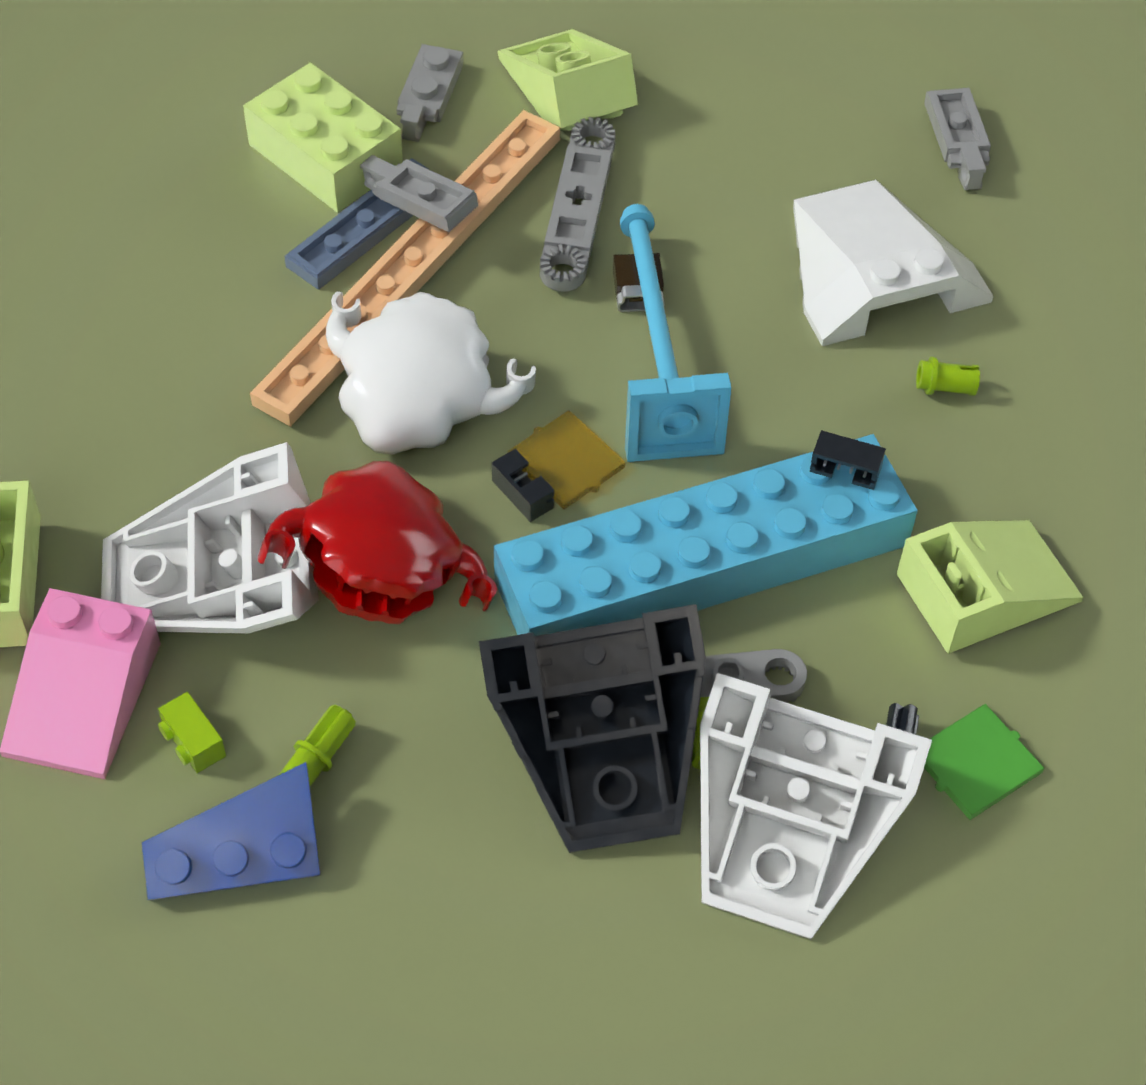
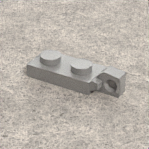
M425 44L421 45L398 99L397 115L401 116L400 123H402L403 127L402 139L419 142L427 121H441L463 67L462 51Z
M970 88L926 91L924 104L944 161L947 162L949 169L958 168L959 180L964 190L982 189L981 182L983 174L986 173L985 166L989 165L991 144Z
M371 155L360 165L365 178L364 184L373 190L374 195L447 232H450L478 206L477 194L474 190L408 159L395 166Z

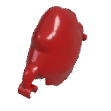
M372 461L359 468L338 471L330 475L324 482L321 498L306 507L293 508L284 511L276 517L269 526L257 557L258 562L264 564L267 553H276L282 557V568L286 569L296 546L294 538H298L299 547L304 557L314 568V585L334 604L339 612L349 616H358L368 621H382L388 624H401L408 617L430 608L434 601L433 590L451 580L455 572L468 579L459 597V604L462 607H466L471 596H476L483 602L482 611L486 612L497 591V586L488 576V571L481 557L474 549L461 542L455 531L444 519L443 502L434 492L417 482L404 468L390 461Z

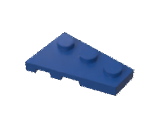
M305 762L143 841L142 851L148 900L321 876L307 763Z

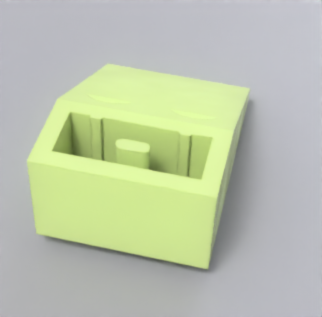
M1030 520L950 522L909 537L905 540L897 570V576L948 654L1080 603L1084 598Z

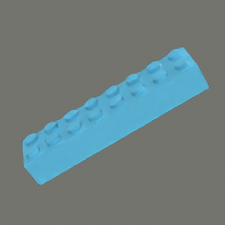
M874 434L855 439L880 446ZM813 452L494 545V581L517 635L533 632L538 636L643 618L642 613L697 604L699 611L903 548L905 540L911 537L918 510L886 455H884L875 489L871 490L852 484L856 469L853 468L852 474H850L851 467L841 465L840 469L837 470V463L832 478L809 472Z

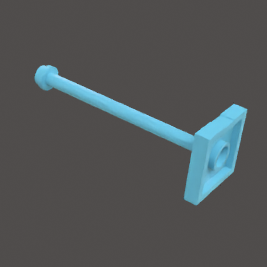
M630 205L622 213L620 227L624 235L631 237L659 378L628 381L625 432L627 462L724 454L732 388L729 374H705L679 378L649 233L655 226L654 216L644 205Z

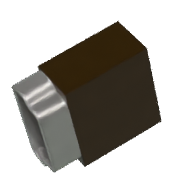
M653 253L664 304V282L660 253ZM634 254L613 255V278L618 311H645Z

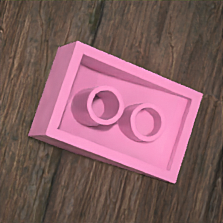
M49 588L29 632L0 747L1 756L105 779L161 644L152 610Z

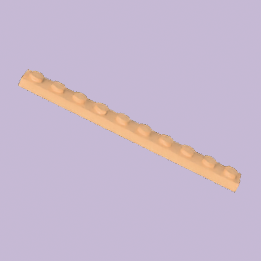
M523 110L455 180V182L474 190L477 194L478 206L450 232L419 218L343 296V309L351 308L357 298L360 299L361 304L360 321L357 325L348 327L347 330L352 332L361 323L379 317L388 302L411 297L416 294L560 141V127ZM332 309L250 392L252 406L291 427L345 370L341 360L329 348L326 339V325Z

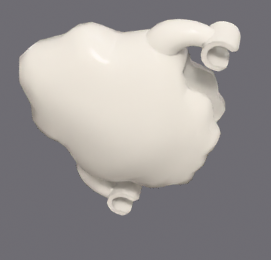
M338 291L332 296V313L326 325V339L329 348L341 360L348 375V378L341 387L338 397L344 413L355 423L362 441L376 453L396 454L413 448H433L444 444L450 435L453 425L481 414L493 415L501 413L517 403L523 394L531 392L535 386L536 367L532 366L530 373L526 376L515 375L517 359H511L507 364L506 370L507 385L500 388L491 387V378L487 370L489 357L486 354L489 348V341L479 329L474 312L465 307L457 306L448 299L437 298L431 294L419 292L411 297L391 301L385 305L379 317L365 321L355 327L352 332H349L347 328L357 325L361 319L360 299L357 298L351 308L343 309V293Z

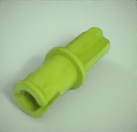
M336 704L331 705L304 741L297 740L293 747L296 752L280 774L306 762L311 787L322 771L328 772L333 765L330 759L355 727L356 721L352 714Z

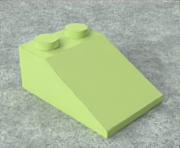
M574 29L498 51L499 60L540 117L559 126L560 130H572L576 122L581 123V119L584 118L587 121L589 120L588 117L615 118L623 114V109L638 105L631 53Z

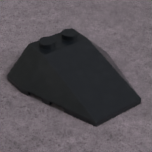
M697 604L642 613L643 618L538 636L531 632L479 641L487 696L505 727L519 758L529 773L569 853L680 834L706 664Z

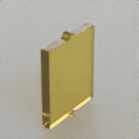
M569 410L543 428L535 427L534 433L508 450L510 452L516 448L529 462V466L522 471L524 473L527 472V476L532 481L542 476L555 490L554 501L563 510L589 492L597 493L600 490V485L623 470L626 463Z

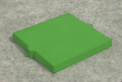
M986 703L931 737L932 742L924 765V769L936 781V790L939 792L945 791L969 820L975 818L1042 774L1044 767L1019 741L1020 734L1017 731H1010Z

